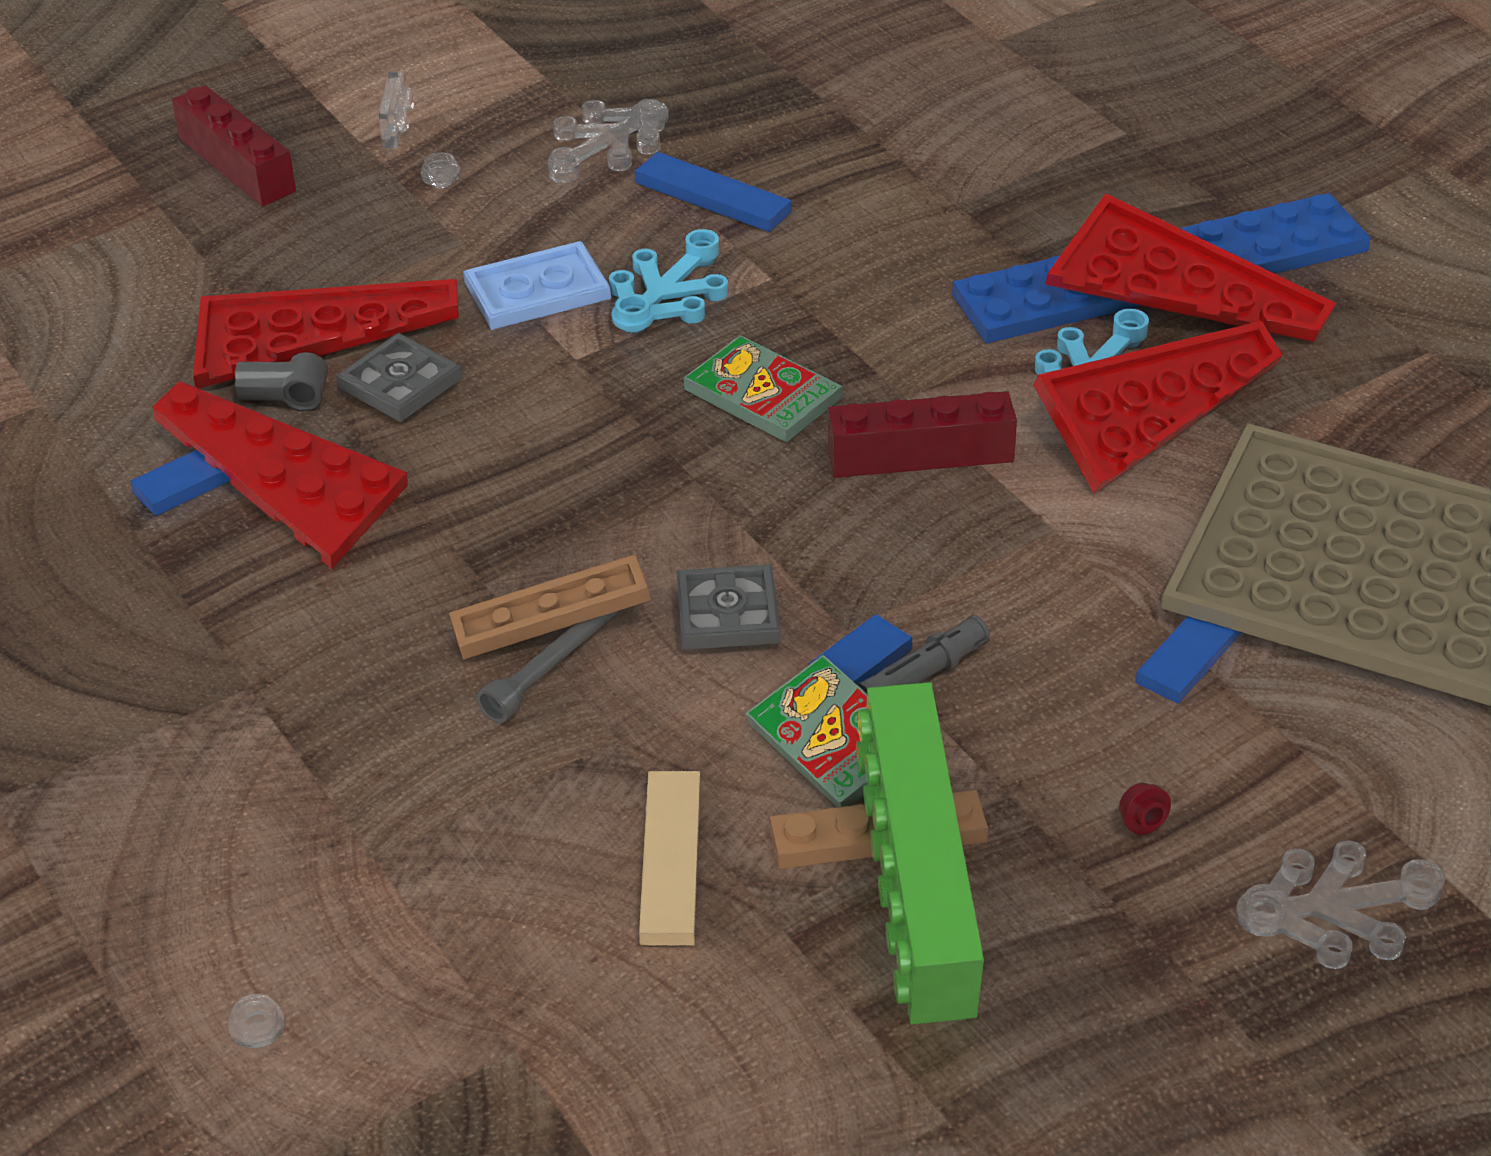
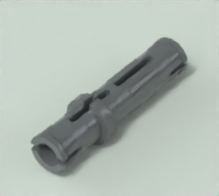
M971 615L959 623V625L944 633L936 632L926 639V644L857 685L867 693V688L922 683L925 679L941 670L950 671L959 664V659L963 658V656L987 644L990 641L988 637L990 635L989 629L979 616Z

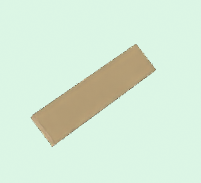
M648 771L639 926L640 945H695L700 771Z

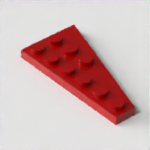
M1105 193L1052 266L1045 285L1237 326L1262 321L1270 333L1315 342L1336 305L1335 302L1107 193Z
M457 279L201 296L193 371L195 387L200 389L235 379V369L238 362H290L293 356L305 352L321 356L391 337L397 333L402 334L459 318Z
M1258 321L1038 374L1033 386L1095 494L1277 365L1283 354L1264 323Z
M181 381L175 384L153 405L154 420L186 447L196 448L205 456V461L215 469L219 468L228 475L231 485L274 521H282L291 528L297 541L305 547L311 545L321 554V561L331 569L335 567L408 486L407 472Z

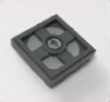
M397 333L336 375L338 388L399 422L405 420L463 378L460 365L400 333Z
M772 564L676 571L682 650L781 643Z

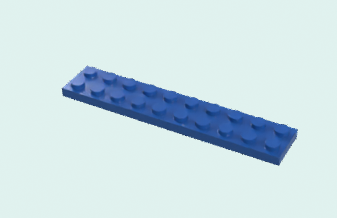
M1330 193L1317 194L1310 198L1279 203L1275 206L1250 212H1241L1237 215L1207 220L1199 224L1180 228L1274 274L1369 251L1371 239ZM1060 256L1025 265H1015L1008 269L987 274H977L970 278L953 281L952 296L986 344L1115 313L1123 309L1143 306L1045 285L1048 272Z

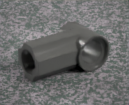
M307 352L298 353L292 357L290 362H238L235 369L236 396L241 401H284L295 410H312L321 402L328 375V367L321 357Z

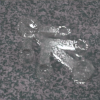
M655 99L641 100L632 108L605 109V104L602 101L590 100L582 105L583 121L587 124H577L576 119L571 116L556 118L553 121L554 136L558 140L567 141L574 138L591 139L574 149L568 147L554 149L547 160L549 178L558 183H568L576 180L580 176L579 163L611 144L612 148L607 152L608 167L614 171L629 169L632 166L631 150L628 148L629 134L636 130L639 131L636 135L637 151L647 155L657 153L660 150V134L658 132L664 129L665 122L669 118L668 108ZM604 121H621L618 124H600Z
M1341 841L1334 847L1332 861L1311 892L1305 895L1289 897L1296 885H1304L1311 881L1315 866V859L1308 851L1290 849L1284 853L1281 868L1269 885H1255L1240 897L1237 903L1236 917L1240 925L1250 933L1265 937L1283 933L1316 949L1317 959L1328 968L1339 969L1349 963L1353 947L1351 939L1343 932H1327L1302 918L1317 916L1370 941V951L1376 957L1383 960H1394L1403 951L1406 938L1403 929L1391 922L1375 920L1354 909L1404 902L1409 907L1417 910L1428 909L1436 904L1442 896L1445 874L1435 863L1417 859L1409 861L1403 866L1399 880L1341 889L1349 877H1355L1362 873L1366 860V850L1362 845L1354 841ZM1342 857H1350L1353 858L1354 861H1349ZM1291 865H1299L1303 867V869H1296ZM1380 939H1389L1394 943H1385ZM1328 947L1338 948L1341 952H1333Z

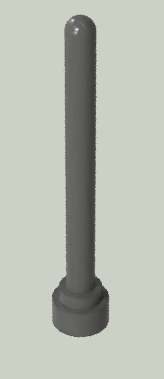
M621 610L573 625L510 679L502 678L501 680L493 679L477 692L476 700L480 710L487 718L496 723L502 724L519 710L520 702L523 699L522 694Z

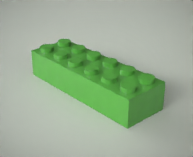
M932 683L867 688V709L858 710L860 741L856 742L859 773H866L868 784L863 786L866 816H873L875 829H871L874 862L880 861L882 875H878L880 904L882 908H888L890 922H886L887 947L889 955H896L898 970H894L897 1004L907 1003L910 1025L977 1018L984 958Z

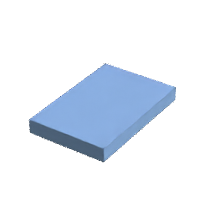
M582 241L463 271L464 283L491 330L611 299L610 285Z

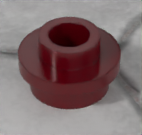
M1138 783L1131 786L1123 794L1119 803L1123 824L1131 832L1138 835L1148 834L1158 829L1167 819L1171 809L1169 794L1160 786L1148 783Z

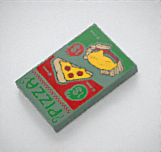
M741 335L684 377V390L786 443L826 412L828 407L833 406L842 399V385Z
M822 655L745 714L748 723L836 807L852 806L864 797L863 786L868 784L866 773H859L856 742L860 741L858 710L867 709V693L826 656Z

